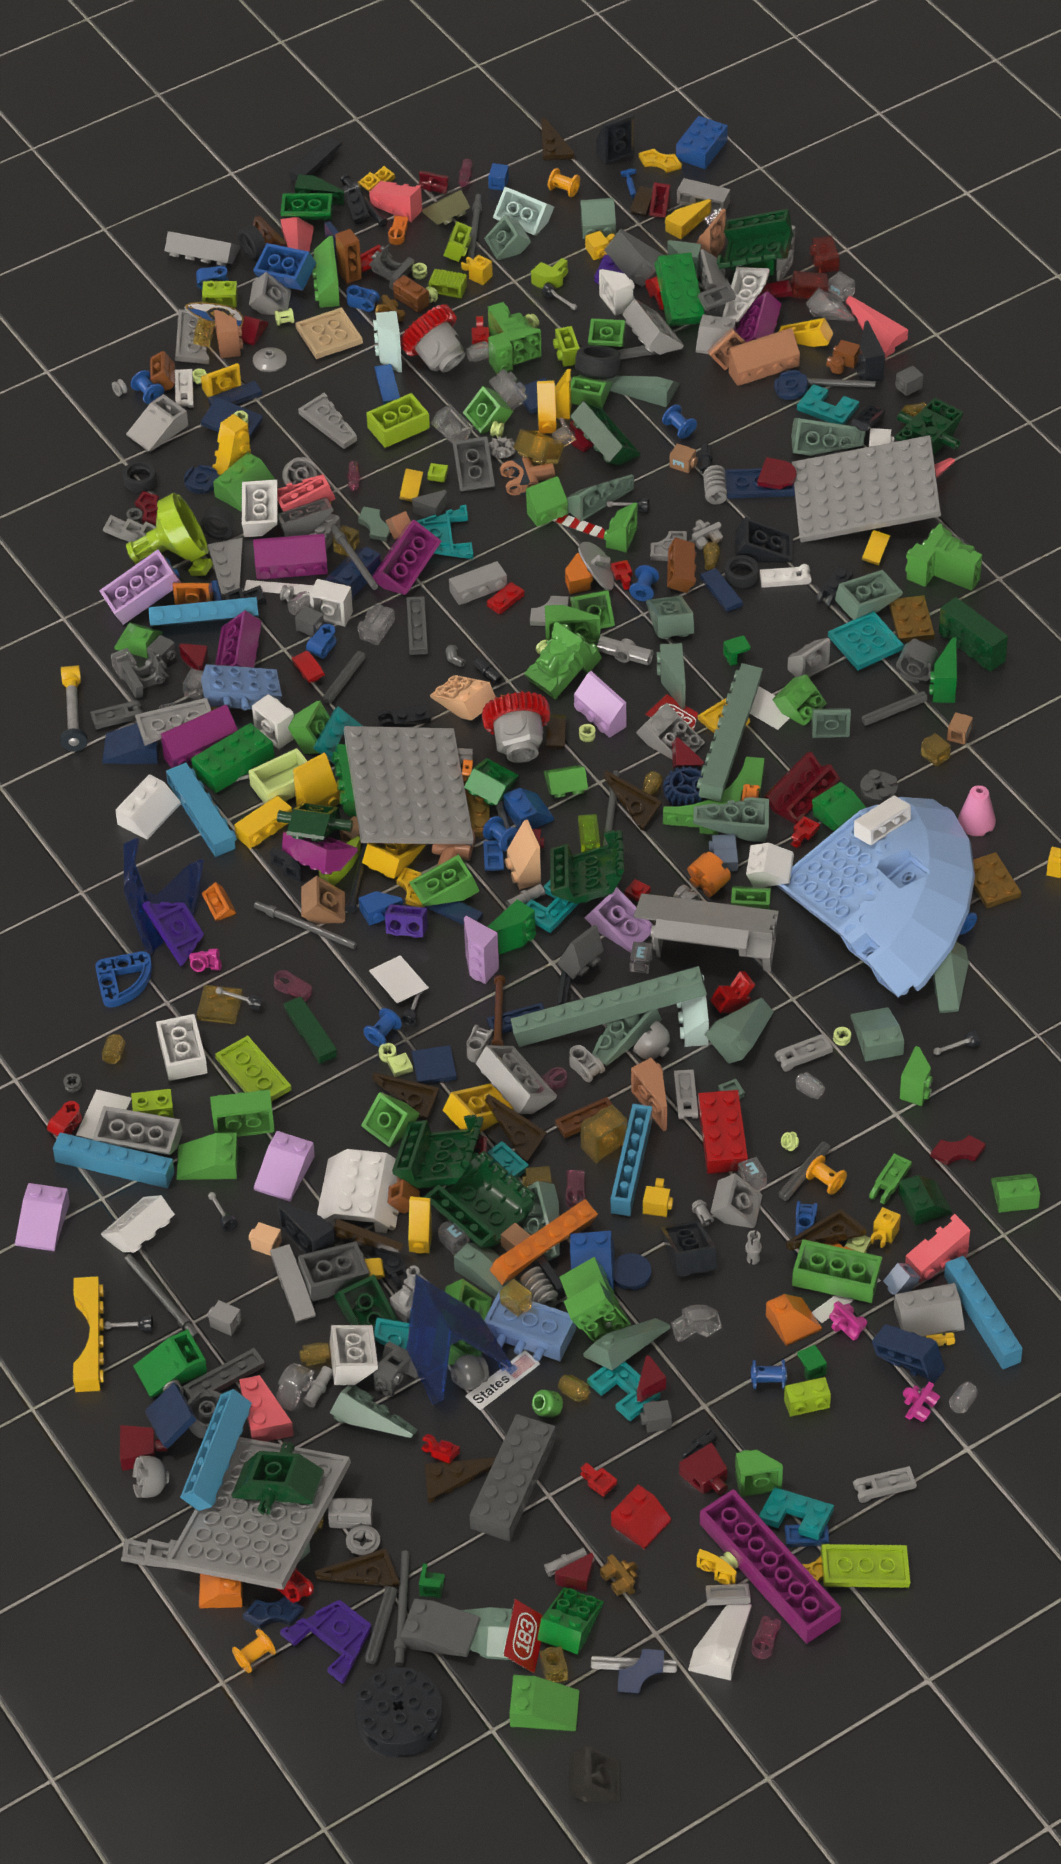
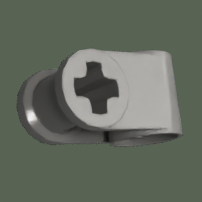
M479 1025L473 1027L466 1043L467 1059L476 1063L486 1045H492V1040L494 1039L493 1029L489 1031L480 1028Z
M575 1045L570 1049L569 1065L586 1082H591L594 1076L605 1071L603 1063L584 1046Z

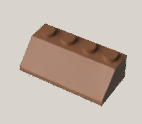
M792 328L729 348V374L737 386L798 367L800 362V352Z

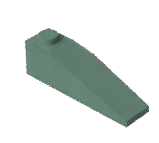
M794 418L791 435L792 452L803 455H815L863 446L865 431H860L855 426Z
M748 797L744 798V801L734 802V800H730L726 804L718 805L712 803L694 806L693 824L725 834H735V837L747 841L766 842L769 829V799Z
M955 942L951 952L932 975L939 1013L959 1012L969 960L966 947Z
M759 998L728 1016L717 1020L704 1035L728 1064L742 1060L754 1046L772 1016L773 1010L763 998Z
M655 1009L606 1023L607 1027L603 1035L599 1037L592 1055L597 1057L603 1065H609L633 1047L645 1032L652 1030L650 1026L654 1022L662 1020L658 1010Z
M537 1181L527 1187L536 1195L533 1199L535 1205L522 1223L523 1229L530 1235H533L559 1217V1201L554 1184ZM559 1243L543 1254L547 1261L560 1255Z
M467 1243L454 1256L455 1271L492 1296L496 1297L499 1290L530 1300L529 1294L526 1293L516 1277L501 1285L492 1274L490 1268L495 1260L499 1258V1255L489 1247L481 1248L476 1243Z
M655 1318L607 1333L593 1343L583 1355L585 1358L613 1370L670 1329V1324Z
M488 1607L461 1610L481 1618L470 1650L479 1653L480 1656L487 1659L508 1660L507 1657L503 1656L512 1609Z

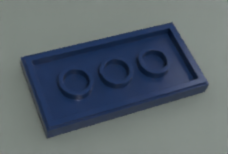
M762 468L725 470L727 499L795 496L794 484L783 487V489L757 486Z

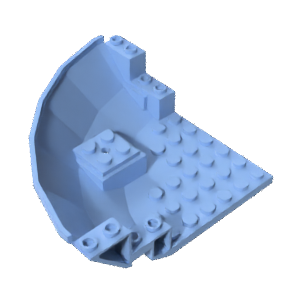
M898 797L911 805V820L889 832L873 845H869L854 836V821L878 806V804L858 811L792 866L790 883L777 885L778 888L837 932L848 950L866 963L873 971L878 982L897 997L908 993L911 986H914L916 991L925 986L953 949L970 909L975 879L971 842L953 811L948 807L942 806L934 799Z

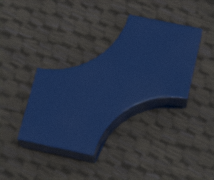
M286 1596L280 1601L266 1603L257 1599L243 1614V1619L258 1629L274 1622H281L291 1626L304 1612V1607L297 1602L289 1601Z
M642 1649L641 1657L633 1666L619 1669L618 1692L640 1694L642 1684L648 1677L663 1673L664 1650Z

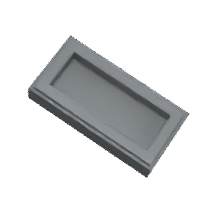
M749 1584L706 1586L707 1606L750 1604Z

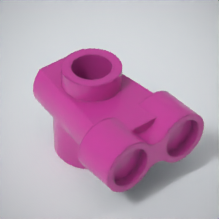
M219 949L191 953L189 956L190 966L196 972H201L205 968L221 970L222 963L219 958Z

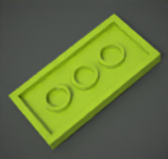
M249 1036L240 1039L215 1054L216 1060L245 1093L270 1090L272 1102L292 1090L289 1082Z
M821 1545L824 1587H910L907 1545Z

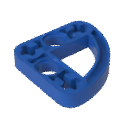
M144 951L101 959L95 964L102 1001L106 1007H117L136 998L146 988L152 974L151 957ZM122 962L128 963L126 967L118 966ZM142 971L138 980L131 987L119 993L115 976ZM107 980H110V981L113 982V983H112L111 985H109V986L103 985V982H105V981H107ZM112 992L113 999H109L108 993Z

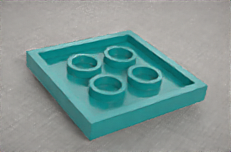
M874 611L828 631L830 640L857 670L902 651L904 648V644Z

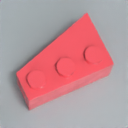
M380 181L369 192L370 203L374 207L395 216L408 217L410 222L422 212L421 185L411 187L409 184L402 186L393 182Z
M324 474L303 479L302 483L293 485L291 482L287 483L286 487L278 488V504L283 512L326 497L329 502L336 499Z
M956 1214L950 1218L952 1222L943 1229L939 1227L935 1230L937 1234L929 1241L923 1240L906 1255L905 1264H909L921 1277L919 1283L926 1279L930 1280L936 1273L942 1269L945 1270L946 1262L963 1255L964 1257L967 1256L970 1229Z
M261 1376L239 1379L241 1395L252 1402L249 1409L250 1414L247 1418L251 1439L267 1442L294 1436L292 1421Z

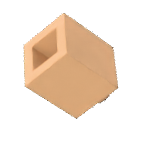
M258 1222L256 1228L252 1229L249 1234L251 1249L271 1256L270 1250L278 1248L282 1242L281 1230Z

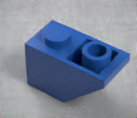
M377 891L359 898V910L369 926L385 920V913L390 904L403 906V899L401 897Z

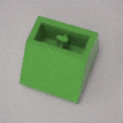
M584 376L573 377L571 381V404L580 405L585 401L603 409L612 386V381L591 379Z
M807 674L793 678L772 699L783 715L803 726L811 720L812 709H822L827 704Z
M733 886L731 905L770 910L771 888Z

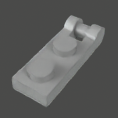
M821 1034L778 1050L775 1053V1058L781 1062L783 1071L787 1072L794 1066L832 1053L833 1047L825 1034Z
M694 1070L674 1071L678 1120L684 1119V1117L698 1118ZM684 1106H691V1109H684Z
M910 1466L862 1477L853 1482L855 1490L858 1491L859 1502L861 1503L868 1502L873 1498L916 1488V1482ZM871 1486L872 1489L866 1490V1487Z

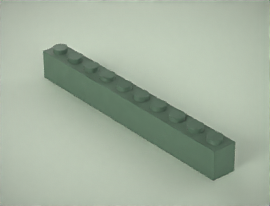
M741 663L740 669L735 671V682L732 681L730 686V692L732 693H728L726 698V704L728 705L723 706V717L719 718L717 726L719 729L715 730L713 737L715 741H711L709 749L711 753H707L705 764L707 766L703 765L701 776L703 778L699 777L698 779L699 797L721 801L761 682L763 668Z
M698 966L511 1018V1023L519 1047L702 997L707 995L700 967Z

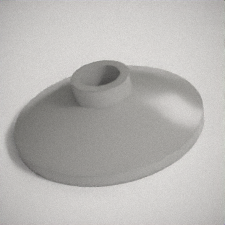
M273 347L263 348L253 356V365L262 372L278 371L287 362L286 354L282 350Z

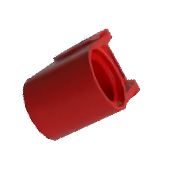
M68 1101L63 1104L56 1115L50 1119L47 1131L56 1136L59 1133L71 1135L82 1121L79 1104L75 1101Z
M295 1568L284 1590H277L286 1596L289 1601L295 1603L303 1596L308 1597L312 1595L314 1589L312 1582Z

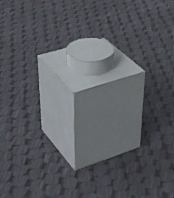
M220 1300L215 1307L212 1306L208 1313L210 1327L230 1336L233 1335L242 1321L239 1308Z

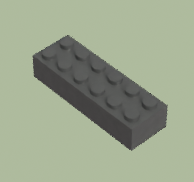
M519 1414L515 1415L470 1513V1529L503 1540H511L556 1441L555 1426Z

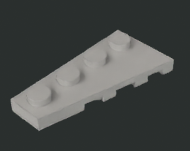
M179 309L175 361L209 364V356L206 352V345L203 342L199 320L190 315L186 310Z
M243 538L208 544L222 599L226 598L225 593L240 588Z
M207 698L135 715L144 746L161 739V733L210 712L211 708Z

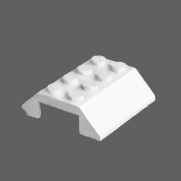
M346 1149L329 1158L317 1215L321 1216L326 1222L329 1221L333 1227L337 1219L374 1222L375 1232L387 1233L388 1229L395 1230L398 1218L396 1215H398L399 1211L389 1205L387 1200L389 1186L397 1183L398 1177L392 1173L396 1159L384 1152Z

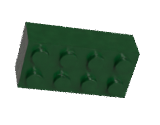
M957 597L940 607L939 633L942 637L949 641L952 638H956V647L960 648L990 672L1006 661L1008 635Z

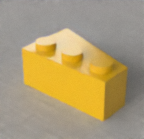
M235 414L222 421L217 440L220 443L219 449L215 451V456L217 457L216 464L212 466L219 475L223 474L247 452L251 454L248 424Z

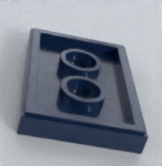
M217 397L201 420V425L219 432L222 421L233 415L236 411H245L248 415L250 440L262 422L263 416Z
M174 1382L145 1410L159 1440L167 1449L197 1420L180 1387Z

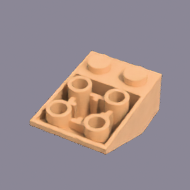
M458 675L450 677L445 684L437 687L430 695L432 699L452 713L467 720L476 718L482 713L485 704L496 697L490 682Z

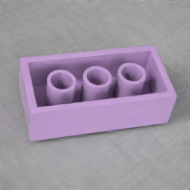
M156 550L99 591L115 616L124 625L173 590V583H181V581L161 552Z

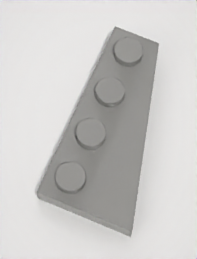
M325 392L298 409L299 415L343 449L357 441V435L348 423L342 419L340 412L336 411L334 404L327 399Z

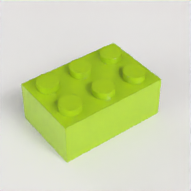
M412 393L366 412L367 428L384 448L430 428L429 413Z

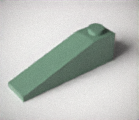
M615 376L614 378L607 379V381H612L611 392L664 407L668 406L680 385L679 382L652 376Z
M631 474L587 487L567 497L568 512L580 522L607 506V501H615L633 490L634 476Z
M348 1385L342 1390L330 1411V1414L334 1415V1418L341 1423L346 1422L347 1424L409 1438L417 1432L415 1427L400 1416L389 1414L387 1406L373 1402L374 1397L356 1385Z

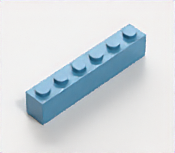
M257 597L148 607L151 627L228 620L235 618L245 610L254 617H258Z
M187 763L166 770L167 783L180 800L181 805L213 855L217 857L236 849L235 841L237 838L234 831H230L227 820L221 817L218 806L213 805L210 794L205 792L203 783L197 780L194 769H190Z
M632 1105L611 1195L612 1214L631 1216L652 1124V1106Z
M59 1133L53 1146L55 1162L167 1189L174 1175L173 1159L65 1133Z
M964 1255L946 1262L945 1279L949 1284L955 1283L962 1306L1001 1368L1005 1369L1020 1363L1023 1348Z
M234 1389L220 1395L180 1497L198 1511L210 1508L216 1502V1494L223 1484V1476L230 1466V1458L236 1450L237 1440L243 1432L242 1427L250 1414L249 1409L252 1402Z

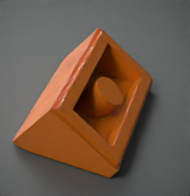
M217 882L201 893L216 921L236 914L226 891Z

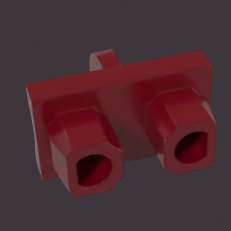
M425 171L419 172L420 179L418 185H421V189L444 194L448 192V176Z

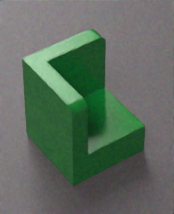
M744 635L724 641L723 654L730 666L737 664L738 654L750 650V645Z
M815 1344L797 1352L798 1358L804 1365V1377L807 1381L826 1375L827 1362Z
M424 1563L419 1581V1594L425 1597L441 1598L445 1575L428 1572V1564Z

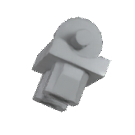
M696 521V527L692 529L694 533L689 542L695 543L700 551L709 546L706 540L708 538H711L714 544L721 542L723 539L720 531L722 525L720 522L710 525L709 522Z

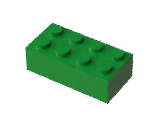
M692 253L659 256L654 265L667 324L669 327L700 323L702 315H705L698 298L700 290Z
M249 723L191 758L196 776L212 791L217 793L234 783L239 777L249 774V770L275 758L273 742L253 724Z

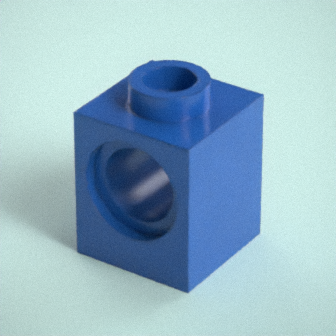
M492 164L488 176L489 189L504 190L509 180V165Z

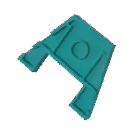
M462 505L460 509L454 511L452 509L447 510L446 514L440 516L435 514L417 521L441 540L433 554L473 559L472 542L453 544L450 526L451 522L468 521L466 505Z

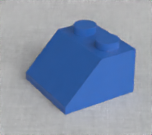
M518 788L503 794L504 809L517 829L521 827L524 820H528L532 829L554 821L553 815L537 793Z

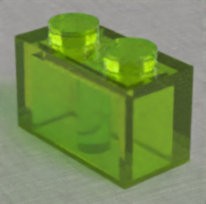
M597 814L578 815V834L581 852L600 847Z

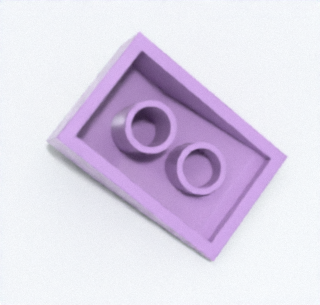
M617 887L612 894L605 897L585 917L592 926L595 924L598 927L599 933L630 953L651 934L653 925L649 920L634 918L635 905Z
M276 1131L265 1154L254 1190L291 1202L315 1157L313 1142Z
M28 1183L23 1198L15 1246L55 1251L70 1204L67 1188Z

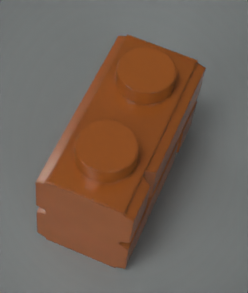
M405 275L393 283L394 298L416 312H421L428 307L429 291Z
M165 351L152 356L150 359V380L153 384H161L164 391L172 389L175 385V363Z

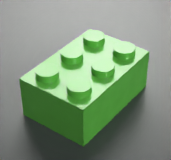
M270 1090L210 1097L215 1133L237 1132V1137L275 1132Z

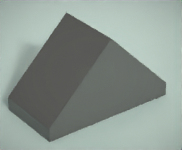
M442 490L412 498L413 512L424 517H430L435 514L440 516L447 506V491Z

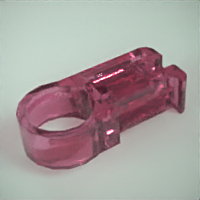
M281 970L274 975V987L285 994L289 993L296 998L301 996L304 1002L312 994V986L290 972ZM279 978H288L290 982L288 984H284L279 980Z
M560 1067L552 1068L541 1076L546 1084L555 1091L567 1084V1072ZM559 1074L564 1076L560 1081L553 1080ZM540 1085L536 1093H541L545 1089Z
M568 1170L566 1172L565 1202L569 1208L574 1207L585 1199L583 1170ZM572 1195H573V1202L568 1199V1198H569L570 1196H572ZM577 1195L582 1197V1199L578 1202Z
M769 1616L762 1617L756 1635L752 1640L751 1652L755 1657L764 1659L771 1656L775 1637L781 1626L779 1619H774L773 1621L770 1620ZM758 1643H762L760 1650L755 1647Z

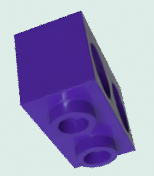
M390 904L385 913L386 934L411 936L413 938L424 937L428 928L427 908Z

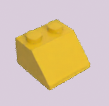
M237 363L201 376L202 390L206 396L211 397L241 386L239 364Z

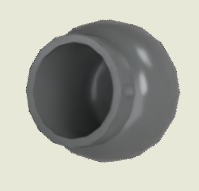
M460 1356L451 1368V1378L462 1389H476L482 1383L488 1381L489 1370L487 1363L482 1356Z

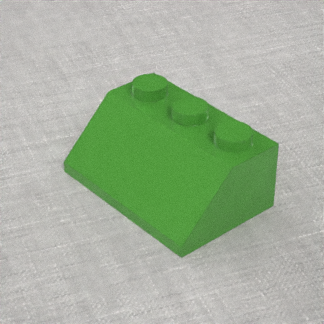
M247 452L213 481L215 497L242 512V482L275 480V478L261 459Z

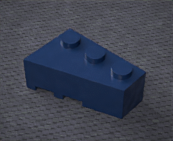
M885 1324L872 1340L877 1356L898 1368L900 1365L911 1370V1375L916 1377L918 1374L927 1379V1383L930 1381L934 1384L945 1370L937 1342L932 1338H926L914 1332H908Z

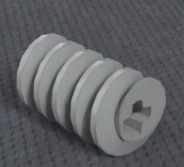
M719 465L710 466L703 473L705 498L711 504H721L727 499L725 469Z
M534 1267L520 1277V1283L525 1288L526 1293L529 1294L531 1300L552 1308L556 1307L558 1293L554 1290L550 1281L546 1279V1275L542 1273L540 1267Z

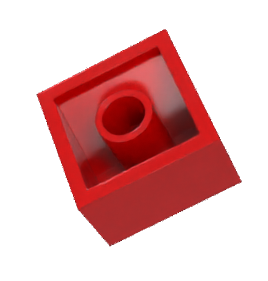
M639 1484L611 1512V1526L643 1549L671 1522L670 1516L657 1498Z

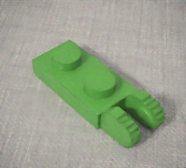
M893 1154L875 1181L869 1198L874 1200L881 1188L885 1192L881 1197L880 1203L885 1205L890 1199L891 1194L899 1186L900 1180H903L911 1168L912 1161Z

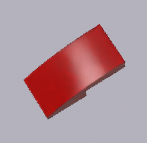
M308 650L292 657L293 664L300 670L302 677L308 683L315 682L320 677L325 676L322 668Z

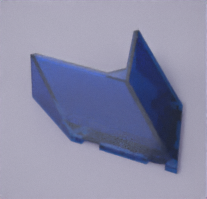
M135 838L124 844V894L145 952L151 955L165 941L144 910L143 903L146 901H150V904H160L161 902L172 904L175 902L185 903L193 915L204 860L200 859L187 865L157 895L145 891L135 863L140 840Z
M415 1275V1288L412 1297L406 1350L433 1405L444 1400L450 1345L460 1340L465 1341L496 1360L501 1371L513 1366L480 1313L420 1276Z

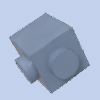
M897 1263L883 1282L888 1286L889 1292L895 1295L910 1292L921 1277L909 1264Z

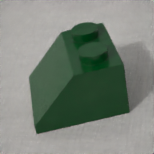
M920 1175L900 1180L899 1196L914 1225L952 1214V1210L935 1180Z

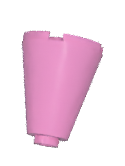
M974 786L970 790L958 817L960 825L968 835L984 836L985 833L993 831L996 824L990 794L984 786Z

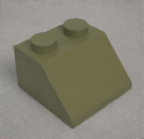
M459 190L422 209V212L437 225L441 223L446 225L453 221L452 217L457 216L458 218L466 214L465 210L469 209L470 206L462 190Z

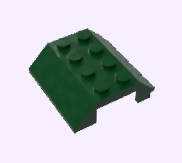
M789 209L726 220L724 234L728 239L725 259H723L722 255H718L717 264L719 269L726 270L788 258L793 237Z
M621 830L604 832L608 845L575 855L572 854L568 843L550 848L551 894L575 904L586 903L592 899L612 894L624 872L623 832Z
M476 1115L464 1116L467 1129L431 1133L427 1120L408 1122L392 1169L393 1175L402 1180L404 1179L417 1188H430L438 1184L440 1186L456 1184L470 1164L484 1119Z
M485 1151L481 1152L480 1155L477 1152L472 1155L468 1168L456 1184L446 1186L445 1188L438 1184L424 1196V1198H430L431 1205L481 1248L496 1246L501 1242V1234L514 1223L517 1225L522 1224L534 1207L535 1202H533V1199L536 1196L526 1186L521 1189L523 1183L512 1174L508 1175L509 1172L498 1162L493 1164L494 1159Z

